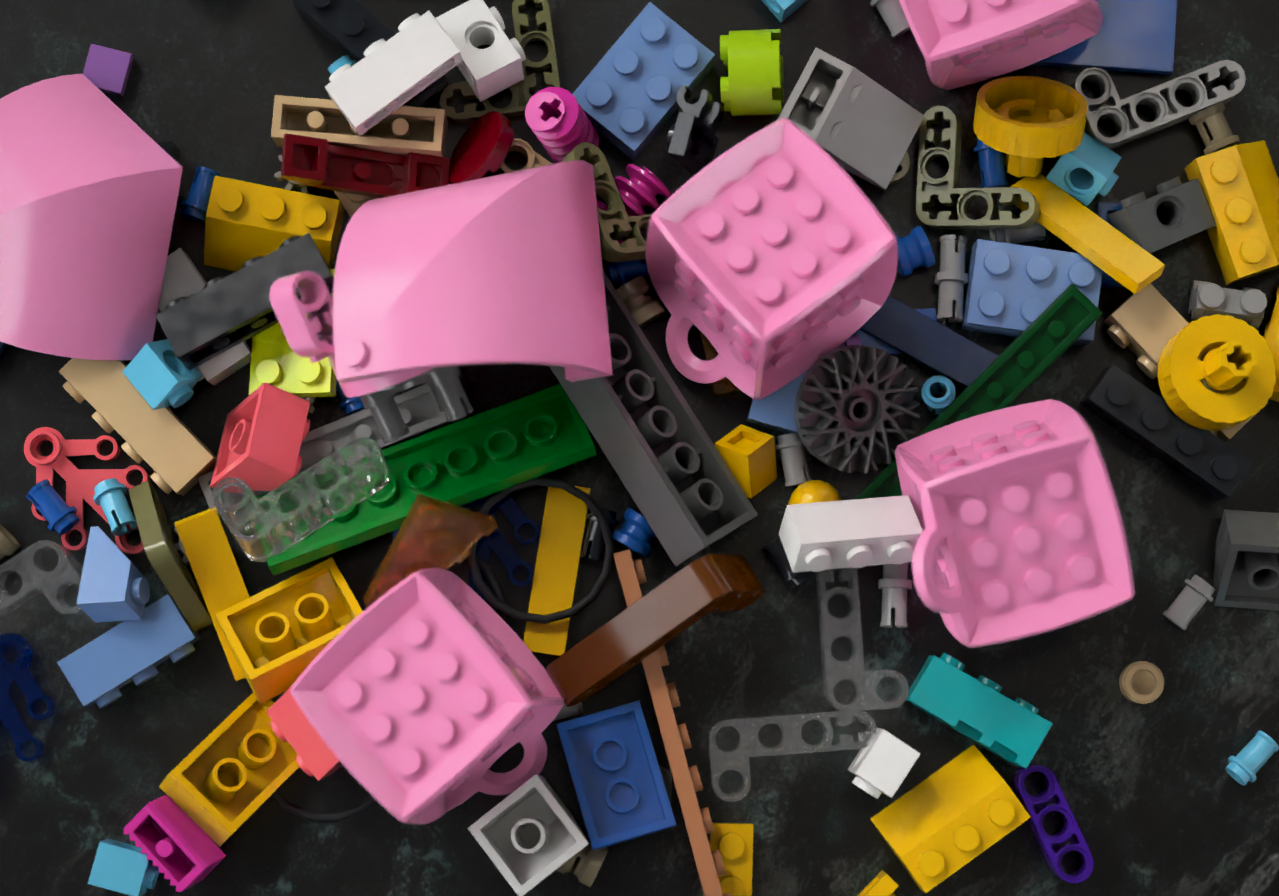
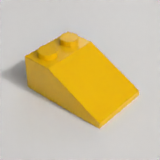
M254 692L188 754L159 786L219 847L300 767L296 761L297 752L288 741L283 742L280 740L270 726L272 719L267 714V711L274 702L270 699L259 704Z

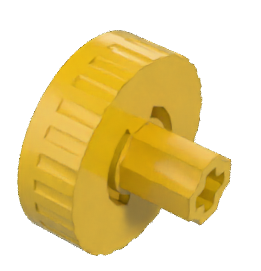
M1034 76L1003 77L992 80L979 89L976 98L973 130L977 138L984 142L985 145L999 152L1006 153L1004 165L1007 167V173L1016 177H1035L1042 172L1044 158L1065 155L1080 146L1084 135L1088 105L1086 99L1077 90L1055 80Z
M1213 314L1192 321L1168 340L1158 361V384L1165 402L1180 419L1204 430H1226L1253 417L1268 403L1276 384V363L1267 341L1253 326H1250L1241 319L1234 318V316ZM1203 379L1208 386L1212 387L1215 390L1229 391L1224 393L1212 392L1208 390L1200 380Z

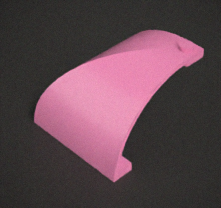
M82 73L41 80L0 98V342L62 357L106 361L132 360L146 343L153 342L157 319L156 314L159 308L183 167Z
M571 160L374 199L361 205L347 224L339 247L335 267L333 332L337 380L346 383L386 376V373L430 367L513 363L565 367L566 380L571 382L613 375L593 165L585 161Z

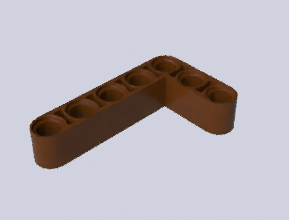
M708 554L702 556L558 657L546 667V672L561 697L564 698L566 706H574L594 695L708 613L739 611L757 601L766 591L743 555Z

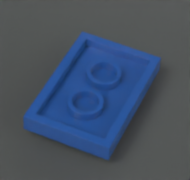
M639 700L557 724V730L592 851L676 827L675 818Z

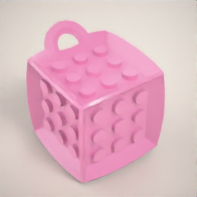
M899 0L912 33L925 58L928 76L935 86L944 90L978 83L1039 62L1096 35L1103 23V15L1096 0Z
M781 118L764 127L716 158L679 188L651 217L646 239V263L652 284L658 296L671 313L666 328V347L672 363L683 376L691 381L708 384L728 378L737 388L753 400H761L809 370L823 355L839 347L882 307L890 294L896 278L898 244L895 234L847 172L809 135L787 118ZM693 324L707 337L719 353L714 359L708 361L701 360L691 352L688 345V332Z
M1054 399L1007 407L943 426L896 447L895 458L902 496H909L923 530L918 538L913 555L915 587L923 603L932 611L940 613L946 628L960 643L969 648L1041 634L1103 613L1132 600L1134 597L1135 589L1131 560L1122 517L1111 480L1088 423L1072 407Z
M441 568L418 570L385 593L353 620L312 661L291 686V695L304 715L348 771L399 821L418 825L428 824L439 819L448 811L464 803L478 791L488 795L511 794L535 774L539 775L547 759V744L542 732L555 719L565 704V698L561 697L544 667L512 628L463 580L454 573ZM518 742L522 744L524 756L516 768L506 773H495L489 770L497 759Z

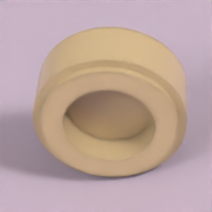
M1136 661L1128 664L1122 670L1119 686L1122 694L1131 702L1147 704L1155 701L1162 694L1164 677L1161 670L1153 663Z

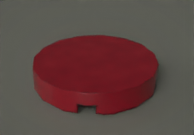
M491 111L482 115L468 128L459 140L450 159L449 179L453 184L480 179L488 170L494 173L496 169H499L509 153L514 138V130L509 127L512 125L510 119L500 112Z

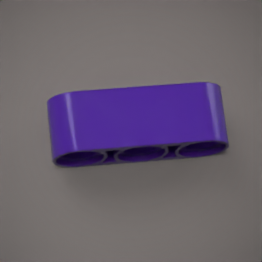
M1030 763L1027 769L1019 767L1012 777L1013 791L1031 816L1027 821L1050 870L1054 875L1069 883L1076 884L1085 881L1093 871V857L1055 775L1050 769L1038 764ZM1037 771L1043 777L1044 786L1038 794L1029 795L1025 790L1024 781L1027 775ZM1057 811L1061 815L1062 826L1056 833L1047 834L1043 829V819L1049 812ZM1074 850L1080 856V866L1075 872L1067 874L1062 870L1061 859L1064 854Z

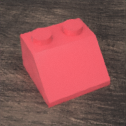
M263 383L232 409L226 417L210 487L216 490L275 491L289 479L293 480L302 465V456L299 455L301 442L307 436L310 428V420L307 419L310 402L268 383Z
M289 688L268 709L267 714L272 719L270 726L280 740L283 742L288 741L297 752L296 761L300 768L308 776L312 777L314 775L320 781L331 775L343 764L311 725L291 695V688Z

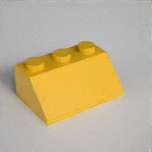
M1265 140L1234 145L1194 159L1185 167V171L1189 181L1198 178L1216 222L1215 226L1206 230L1226 285L1279 268V178Z
M214 175L205 220L204 265L236 272L249 259L257 256L264 257L279 249L285 240L309 233L320 249L330 269H333L331 261L335 260L345 208L341 201L337 199Z
M331 557L215 615L259 704H262L291 688L312 661L353 620L363 613V610Z
M973 744L878 812L870 820L919 889L927 893L1031 818V816L1005 780Z

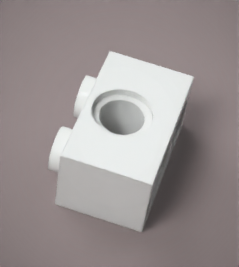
M469 0L436 17L438 23L460 50L462 62L457 67L480 102L524 79L522 62L526 60L524 51L515 37L509 40L503 31L505 29L503 19L494 6L488 8L483 0ZM484 44L491 45L490 47L485 49L477 48L478 46Z
M875 727L847 770L856 775L852 783L869 795L878 799L881 793L892 798L920 756V753L886 730Z

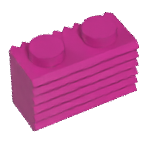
M167 794L156 800L154 799L152 802L150 801L124 827V834H129L130 841H135V847H141V853L147 854V860H153V866H159V873H164V879H170V885L176 886V892H183L202 881L226 857L210 837Z

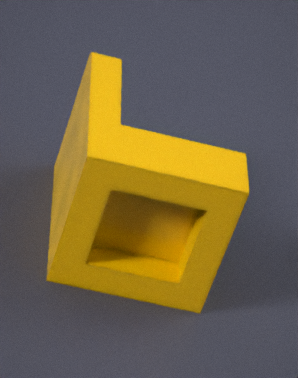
M740 424L715 443L716 449L748 498L752 499L777 479L774 436Z

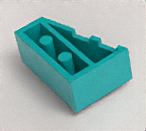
M943 653L941 658L929 655L904 700L1010 764L1027 769L1053 723L1037 715L1039 709L1019 697H1016L1015 701L1001 694L1002 687L985 676L980 675L978 679H975L964 673L963 669L966 665L946 653Z

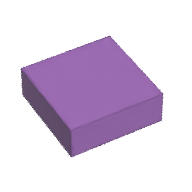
M91 44L83 75L100 91L123 97L134 56L131 53Z

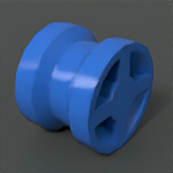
M918 226L911 229L909 235L904 237L895 235L898 244L897 270L902 277L911 275L913 269L919 266L928 268L935 265L931 245L922 227Z
M627 508L623 515L625 522L620 529L614 531L612 538L647 558L651 552L650 544L653 538L657 536L643 515Z

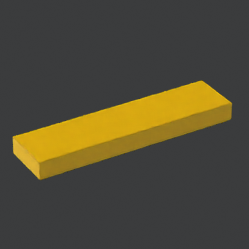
M1038 174L1035 177L1026 176L1011 186L1026 189L1037 198L1040 205V213L1036 221L1132 293H1138L1162 275L1165 267L1164 263L1046 179L1042 174ZM1021 198L1018 199L1016 207L1022 211L1028 210L1029 206Z
M575 486L590 495L591 488ZM548 487L528 608V613L548 615L570 609L573 605L588 506L584 501L561 488ZM570 618L547 624L526 621L523 642L532 652L563 655L566 649Z
M213 507L176 521L174 524L234 678L238 681L246 677L215 614L250 596L216 508Z

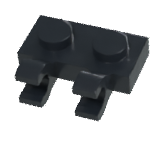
M682 85L677 93V103L683 112H679L676 124H673L669 129L667 147L669 149L668 153L695 176L713 161L719 139L715 134L719 123L723 119L724 107L719 102H714L711 113L706 116L712 105V95L707 90L702 89L700 99L694 98L689 104L691 90L687 86Z

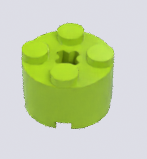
M781 29L729 31V35H720V58L723 61L724 70H728V77H721L720 80L721 102L724 103V111H731L732 116L781 114L783 110L782 103L784 102L783 56L780 55V44H782Z

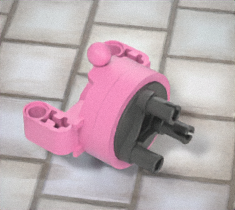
M311 271L277 279L270 288L269 297L290 347L299 356L309 357L311 363L328 357L337 377L333 332V295H330L326 283L321 276ZM296 286L300 291L301 301L297 298ZM458 365L386 373V376L346 383L338 380L345 397L360 396L364 408H370L383 436L384 443L392 442L409 433L394 400L397 392L428 383L438 403L439 411H445L448 422L460 419L474 411L458 378V375L461 374Z

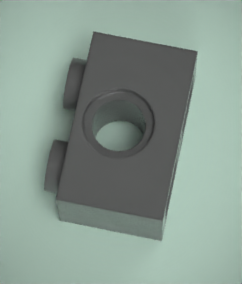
M1179 176L1156 185L1155 188L1158 194L1146 198L1144 191L1121 200L1120 203L1123 209L1108 215L1114 228L1149 253L1216 225L1198 178L1182 184ZM1157 208L1164 215V224L1158 220Z

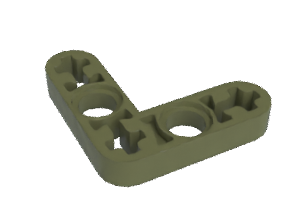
M514 0L512 3L515 38L523 51L530 42L541 41L548 47V55L540 62H532L527 57L522 62L524 79L507 88L512 93L511 103L502 109L495 108L489 103L487 98L482 101L484 111H478L477 103H469L464 105V112L456 113L453 106H447V103L454 101V94L462 93L464 100L477 98L467 81L455 82L444 88L440 95L441 109H445L449 121L460 124L471 123L491 111L500 112L507 118L524 116L526 105L533 96L530 95V92L537 89L535 73L527 76L526 71L541 72L552 68V73L543 72L546 88L560 87L550 8L547 0ZM533 1L536 8L543 9V11L536 13L537 29L540 30L546 27V32L531 31L521 35V30L529 31L527 15L524 13L519 14V11L526 9V2Z
M935 106L927 110L920 124L916 214L920 221L938 230L1024 229L1033 225L1039 217L1040 205L1037 198L1026 189L1018 187L959 188L962 142L961 120L957 114L945 106ZM941 117L950 123V128L943 129L941 141L946 146H950L949 150L941 147L930 148L931 144L939 146V134L932 129V126L939 124ZM937 157H946L949 161V170L946 175L938 179L931 178L929 165L932 160ZM1000 197L999 203L1003 206H1016L1018 199L1021 198L1029 208L1022 211L1020 218L1017 219L1016 215L1011 211H999L996 199ZM975 198H985L988 202L986 215L978 220L970 219L967 214L969 203ZM936 199H939V202L944 206L956 207L959 219L955 220L957 215L952 211H941L938 213L937 219H935L927 210L928 207L935 206Z
M579 143L565 156L563 162L575 160L585 161L593 165L596 194L603 198L607 205V211L597 207L602 259L613 263L646 259V241L641 236L640 229L648 230L653 214L628 217L603 152L592 143ZM626 236V241H624L621 245L618 241H616L622 240Z
M147 480L130 488L129 495L142 544L154 570L193 631L197 632L213 624L199 586L175 548L165 509L153 484Z

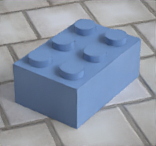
M649 2L572 95L577 99V102L596 131L635 161L679 108L677 103L679 88L682 85L687 86L692 92L713 67L715 54Z
M977 239L970 250L967 273L969 275V283L965 287L963 303L964 321L961 322L960 329L1018 337L1071 283L1098 308L1103 270L1080 253ZM1096 321L1072 345L1085 347L1094 341Z

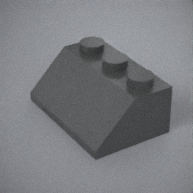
M1224 509L1216 538L1214 606L1279 611V513Z

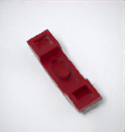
M288 133L284 135L281 177L297 183L326 190L379 198L449 185L450 158L413 152L402 156L329 145L327 139Z

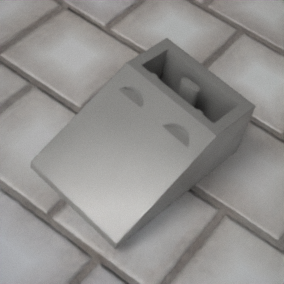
M815 47L777 120L781 118L791 120L821 146L843 169L886 190L924 115L855 67Z

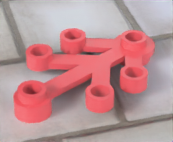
M40 427L33 430L27 436L24 443V454L28 462L36 467V485L43 480H48L53 487L54 470L66 481V504L69 507L75 506L77 509L76 515L80 520L71 530L61 535V541L65 548L81 551L87 547L89 533L84 528V500L108 523L102 507L93 500L95 486L104 480L115 478L119 483L124 484L130 489L134 487L129 481V476L133 471H141L143 474V481L141 483L147 480L150 481V474L144 467L139 465H131L126 469H78L67 457L95 455L100 460L113 461L120 454L121 447L119 442L109 435H102L96 439L65 440L58 430L50 427ZM45 441H50L53 444V452L49 456H43L40 453V446ZM104 441H111L113 444V451L108 456H103L100 453V445ZM32 504L31 510L33 515L39 520L47 521ZM126 524L130 531L129 533L115 536V542L121 551L133 555L145 552L142 541L137 546L130 544L128 537L133 529L130 528L129 524ZM74 530H78L82 534V541L77 546H72L68 539L70 533Z

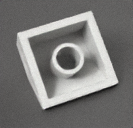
M535 774L468 827V830L518 896L527 894L590 844L568 808L546 779L538 774Z

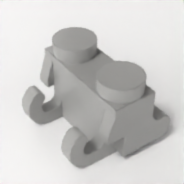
M1192 281L1188 314H1191V319L1196 321L1200 317L1213 314L1229 315L1247 322V324L1254 328H1259L1267 306L1266 294L1261 292L1260 289L1243 287L1242 290L1222 288L1215 283L1206 281Z

